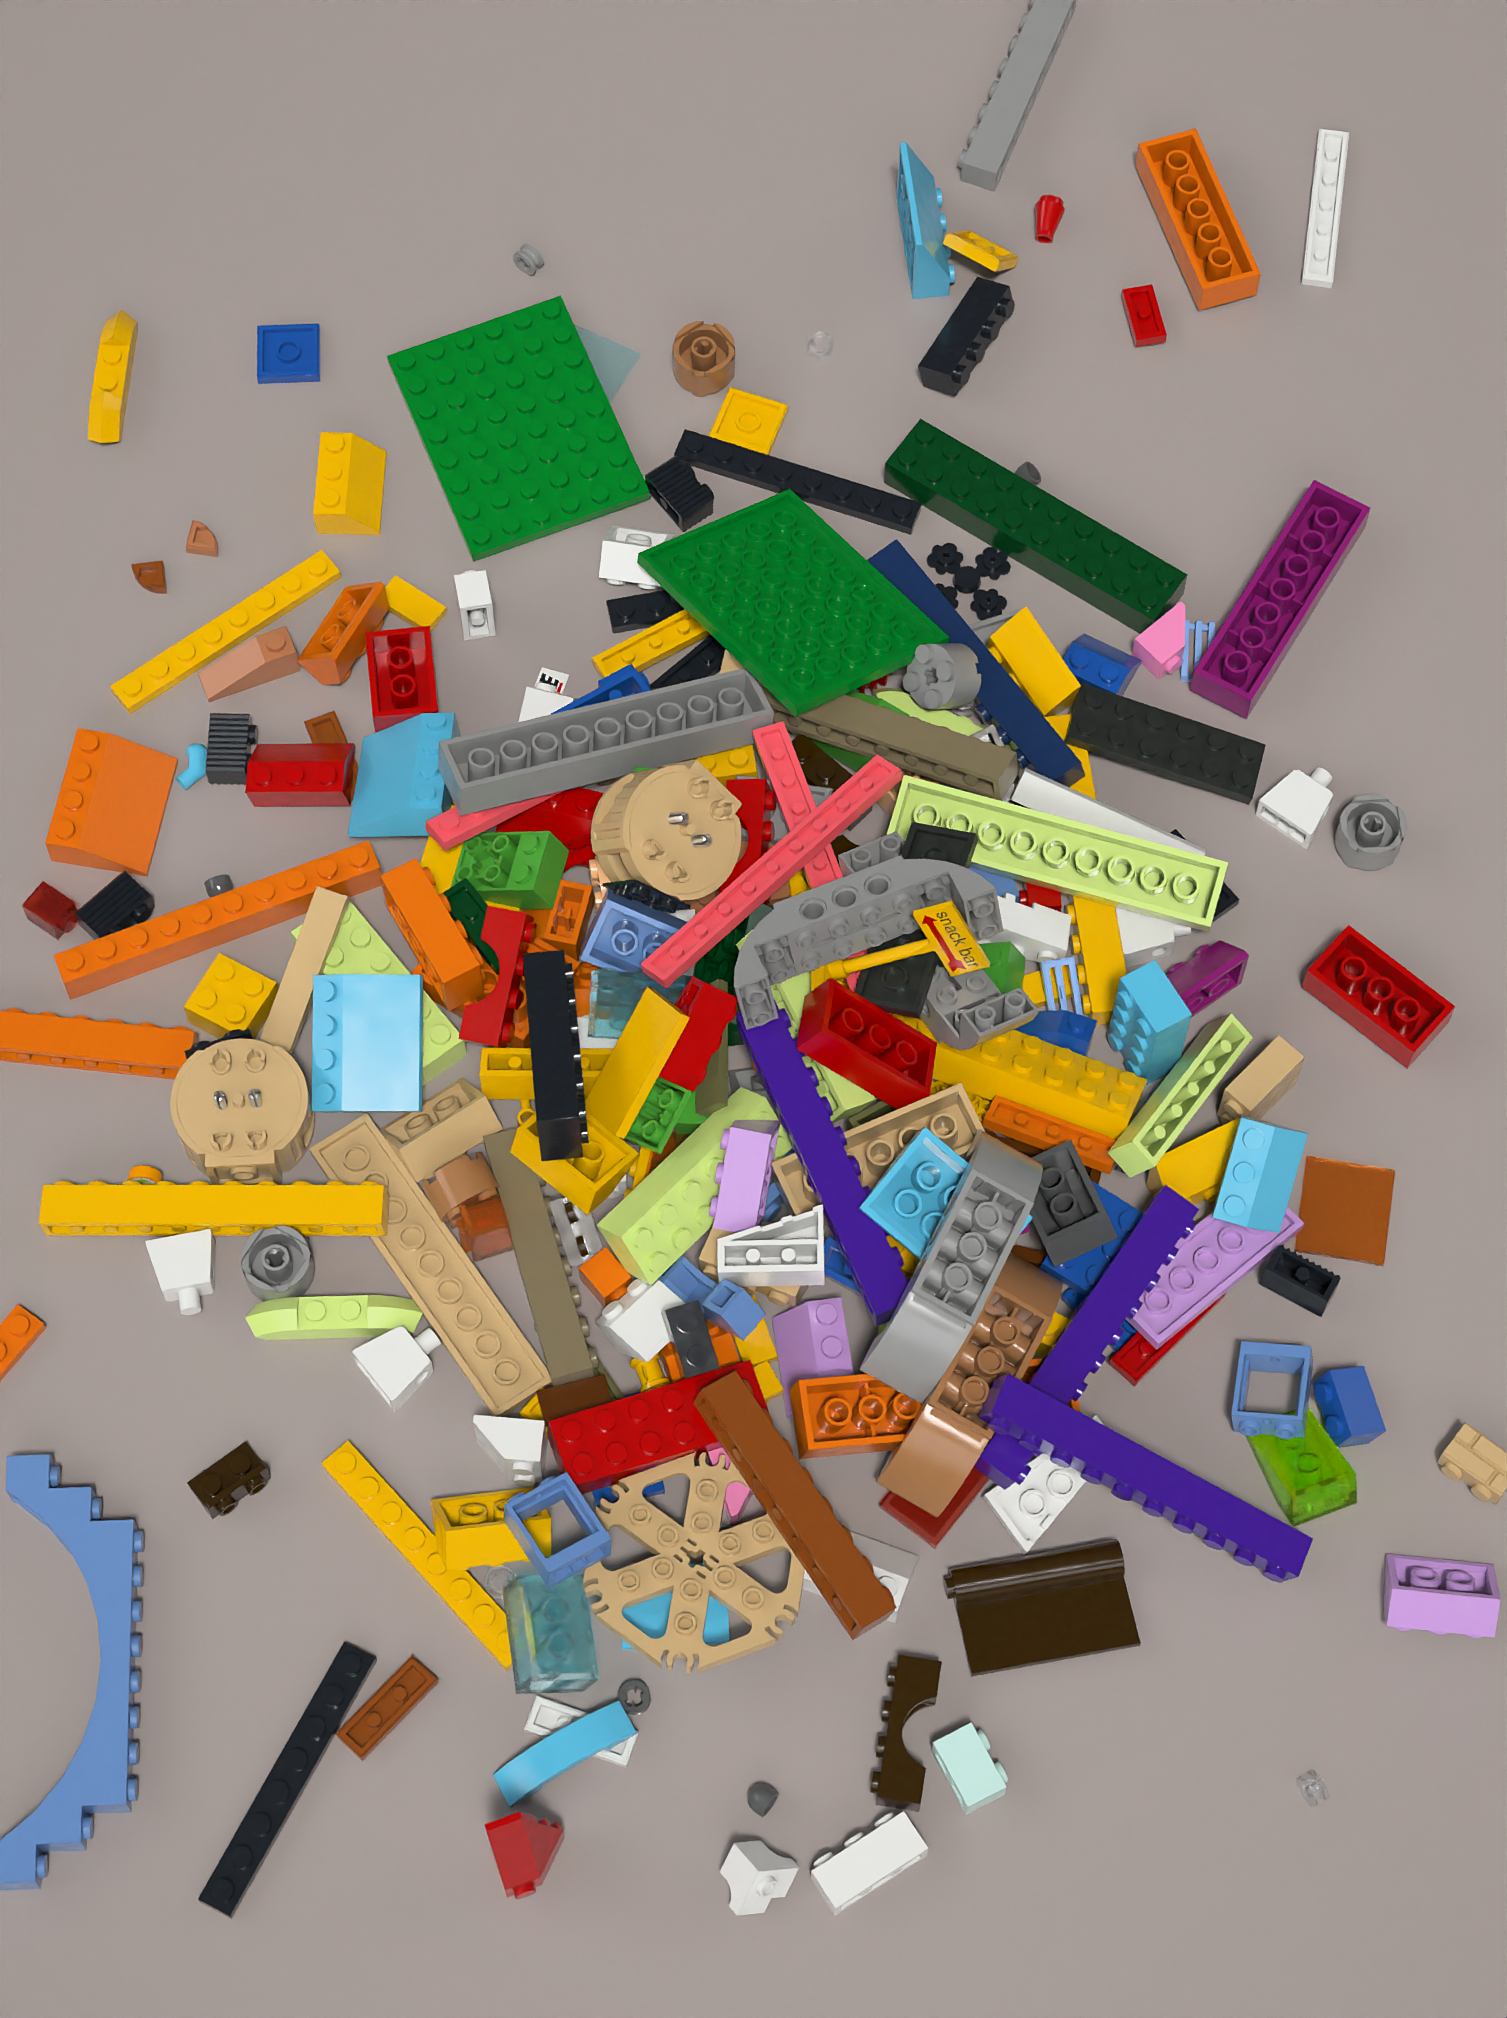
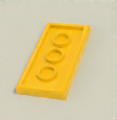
M649 987L645 989L585 1101L586 1110L614 1135L621 1138L626 1137L690 1018L660 993Z

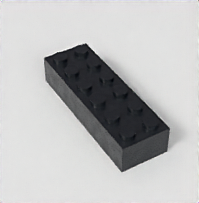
M564 950L523 954L541 1161L583 1158L582 1144L589 1143L572 963L565 964Z

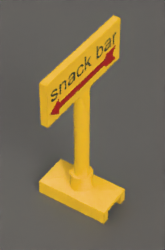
M948 901L913 911V916L927 939L847 960L846 958L839 959L811 971V991L829 978L837 981L849 977L852 972L931 951L937 953L951 977L990 967V961L954 902Z

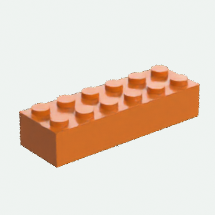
M1196 128L1139 143L1135 166L1198 310L1255 296L1261 273Z

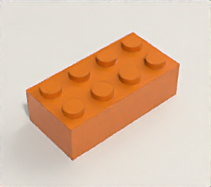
M417 858L380 875L385 906L447 1011L484 994L482 981L486 977L481 968L484 965L483 959L475 946L470 948L465 941L468 936L461 921H454L449 914L452 909L446 896L443 893L438 895L433 886L436 885L430 869L428 867L422 869Z

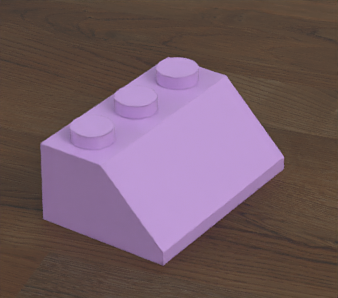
M735 1120L730 1129H724L721 1149L726 1150L724 1163H718L715 1183L720 1184L718 1197L713 1196L709 1211V1217L715 1218L713 1228L738 1233L759 1225L761 1226L764 1220L772 1174L771 1163L774 1162L781 1121Z
M842 1297L807 1301L772 1318L781 1383L784 1389L783 1397L786 1417L793 1418L789 1390L798 1380L854 1375Z
M1386 1553L1384 1585L1386 1626L1400 1631L1417 1629L1430 1631L1438 1635L1456 1633L1465 1634L1471 1638H1482L1484 1636L1495 1638L1501 1598L1493 1564Z

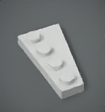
M1097 1415L1092 1418L1098 1423L1104 1425ZM1042 1453L1027 1464L1032 1469L1020 1485L1013 1483L1006 1490L998 1485L983 1496L1024 1555L1086 1482V1480L1081 1478L1080 1472L1071 1467L1064 1468L1052 1463L1050 1456Z

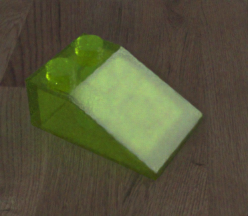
M1309 1407L1304 1438L1282 1439L1276 1435L1266 1434L1246 1436L1278 1506L1293 1527L1357 1503L1356 1473ZM1296 1409L1282 1415L1296 1416Z

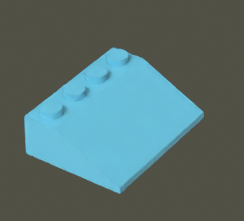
M901 142L899 146L896 199L912 299L949 296L950 283H955L954 265H948L947 260L948 257H951V248L943 244V232L947 231L945 213L940 214L939 207H942L941 188L936 189L934 176L906 142Z
M455 712L422 713L363 738L348 829L349 837L430 836L426 831V821L451 809L452 797L438 769L439 741L459 737Z
M313 975L312 1111L331 1114L422 1111L423 975Z
M924 1127L913 1136L860 1205L859 1209L920 1260L968 1162ZM1030 1214L1028 1215L1020 1233L1032 1220L1033 1217Z

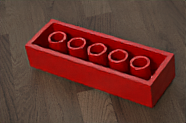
M744 1361L550 1420L548 1422L547 1436L560 1475L567 1472L580 1493L586 1494L619 1483L618 1480L695 1452L696 1459H699L702 1452H705L706 1456H708V1451L722 1446L693 1404L701 1389L736 1370L741 1379L746 1380L751 1386L753 1397L760 1407L768 1411L751 1361Z

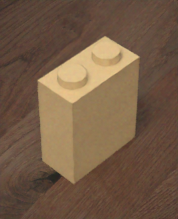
M1278 1035L1225 1088L1217 1114L1222 1125L1239 1118L1241 1114L1261 1119L1296 1084L1305 1057Z

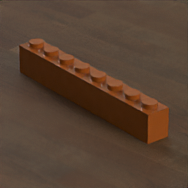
M735 1370L701 1389L693 1402L694 1406L851 1639L858 1638L886 1621L897 1608L894 1604L892 1593L886 1586L881 1585L874 1574L871 1562L868 1558L862 1556L855 1547L850 1531L838 1522L828 1499L819 1494L813 1485V1479L809 1471L805 1467H801L794 1457L790 1443L779 1435L773 1426V1420L768 1411L761 1408L753 1397V1391L749 1383L741 1379Z

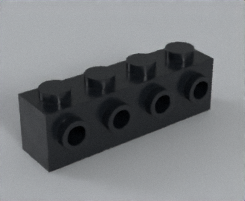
M980 277L975 279L918 365L924 387L954 396L957 395L961 387L968 382L970 374L977 363L981 362L984 358L985 351L992 340L998 337L1000 328L1006 319L1013 314L1015 303L1012 299L1010 286Z

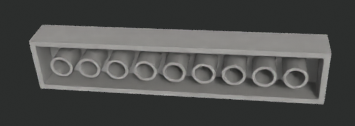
M746 668L442 740L439 741L438 769L459 815L462 816L630 774L635 767L657 768L666 764L682 762L755 744L752 730L773 724L774 711L757 679Z

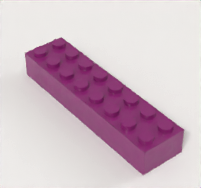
M1316 480L1312 482L1195 668L1190 691L1245 719L1248 718L1365 529L1370 507Z

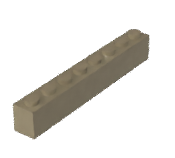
M771 692L766 697L774 711L773 724L784 721L786 729L869 758H874L878 754L896 767L988 798L1001 801L1018 775L1017 753L1007 747L997 746L982 741L977 737L967 736L952 731L947 727L937 726L922 721L917 717H910L892 711L887 707H880L865 702L857 697L842 695L796 717Z
M517 1128L483 1136L490 1168L500 1185L498 1197L551 1383L554 1387L594 1377L593 1369L599 1368L594 1347L587 1349L585 1338L590 1337L585 1316L578 1318L576 1307L581 1306L576 1286L569 1287L567 1277L572 1276V1271L567 1256L561 1257L558 1247L563 1246L557 1226L552 1227L549 1217L553 1216L549 1205L551 1199L550 1196L543 1197L541 1187L546 1186L545 1180L510 1153Z

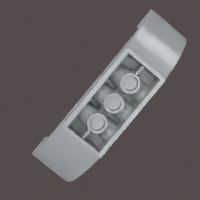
M895 831L838 855L843 877L900 856L905 841ZM939 958L920 1018L939 1043L945 1042L958 1050H968L1033 1021L1039 1010L1021 987L1002 994L983 969L951 977Z
M902 855L774 903V910L765 916L747 936L739 952L734 969V989L746 1030L779 1018L771 985L782 983L787 979L808 971H814L823 965L839 959H845L852 954L870 947L879 946L886 941L920 929L913 916L914 910L953 901L977 941L991 938L995 934L1003 932L995 886L981 875L957 864L932 859H903Z
M980 1129L964 1158L969 1163L886 1329L874 1339L859 1369L920 1404L924 1402L942 1378L970 1330L975 1325L1034 1205V1199L1042 1179L1043 1165Z

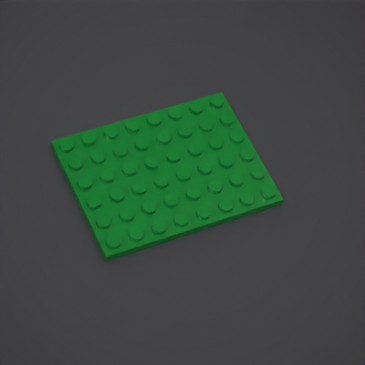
M561 295L387 356L390 369L473 562L650 499L649 489Z
M790 489L638 553L637 563L795 717L911 664L915 657L916 648L919 645L949 642V636Z

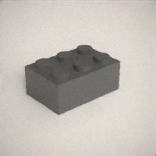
M1071 1139L1032 1157L1033 1160L1043 1165V1173L1034 1199V1205L1029 1214L1033 1217L1032 1221L1054 1267L1118 1238Z

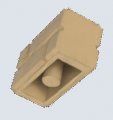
M1465 1423L1444 1450L1437 1463L1443 1466L1441 1470L1447 1477L1454 1481L1461 1479L1472 1487L1471 1492L1476 1498L1483 1502H1489L1490 1500L1496 1505L1507 1490V1451L1468 1423Z

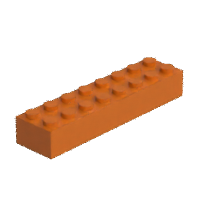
M1043 1358L1031 1360L1021 1381L1027 1383ZM868 1374L798 1380L789 1391L799 1459L893 1451L903 1442L922 1404ZM1071 1399L1067 1406L1080 1412L1079 1400L1075 1402Z

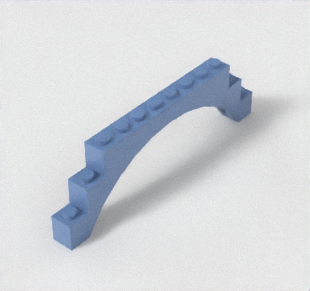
M50 1454L7 1456L6 1492L13 1502L20 1505L47 1526L74 1557L87 1582L97 1616L101 1662L96 1701L82 1743L63 1777L37 1809L0 1840V1891L41 1889V1878H46L48 1874L47 1855H42V1852L86 1850L87 1839H92L93 1819L92 1817H87V1814L131 1812L132 1801H137L138 1781L137 1778L132 1779L133 1765L139 1762L138 1742H133V1729L139 1728L140 1711L139 1706H134V1693H140L141 1688L140 1671H135V1657H141L142 1650L141 1636L136 1635V1622L142 1621V1602L137 1600V1587L143 1586L142 1565H137L138 1552H143L144 1534L143 1531H138L133 1519L96 1521L102 1518L101 1498L96 1497L92 1487L55 1488L60 1487L61 1472L60 1466H55Z

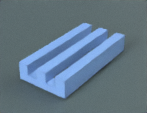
M1185 620V647L1182 656L1183 663L1180 670V681L1191 682L1193 674H1188L1189 631H1195V670L1201 660L1202 632H1207L1208 649L1215 638V622H1209L1208 625L1202 624V621H1196L1195 624H1191L1190 620Z
M1069 956L1061 959L1040 961L1047 1011H1056L1049 970L1051 967H1054L1060 1010L1068 1011L1061 966L1067 965L1074 1013L1083 1015L1074 957Z

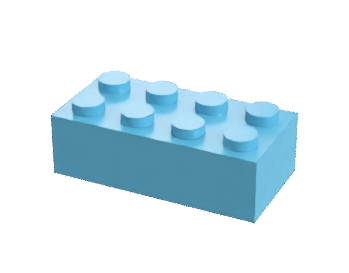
M1156 960L1120 978L1107 1035L1112 1049L1115 1052L1120 1051L1126 1060L1125 1066L1127 1071L1148 1079L1146 1086L1169 1074L1180 1060L1192 1016Z

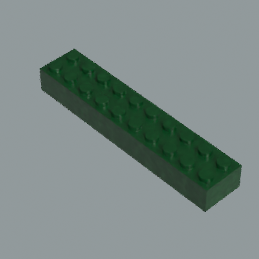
M921 418L885 463V484L910 499L921 502L922 506L1000 552H1005L1010 558L1139 634L1171 610L1184 594L1188 574Z

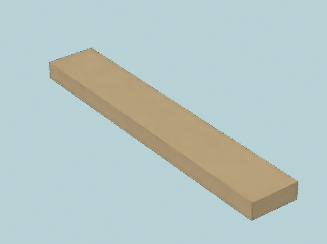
M318 886L316 887L259 1041L272 1046H280L292 1056L313 1000V975L323 974L326 960L333 947L349 904V897Z

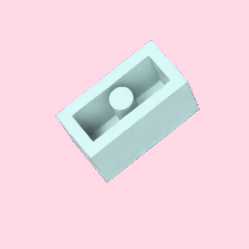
M972 1722L934 1741L931 1750L966 1815L1004 1796L1006 1791L1005 1783L1008 1782V1777L999 1762L993 1763L987 1752L991 1749L987 1737L982 1730L976 1732Z

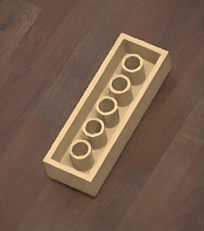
M962 1083L843 1132L847 1141V1145L843 1147L848 1157L854 1156L861 1170V1175L858 1176L862 1187L868 1186L872 1191L913 1136L924 1127L960 1157L965 1158L978 1130L980 1129L983 1132L985 1130ZM795 1153L771 1163L772 1178L792 1217L812 1211L813 1207L819 1206ZM823 1214L824 1226H826L828 1222Z

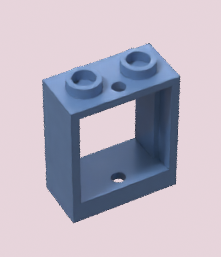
M1241 1341L1231 1414L1234 1432H1240L1246 1436H1257L1259 1434L1276 1435L1282 1439L1305 1437L1313 1371L1311 1346ZM1251 1371L1300 1375L1296 1416L1246 1412Z
M567 1472L558 1477L551 1476L546 1478L537 1488L526 1494L521 1492L514 1495L504 1505V1522L548 1589L611 1555L610 1536ZM564 1500L588 1537L546 1559L522 1521Z

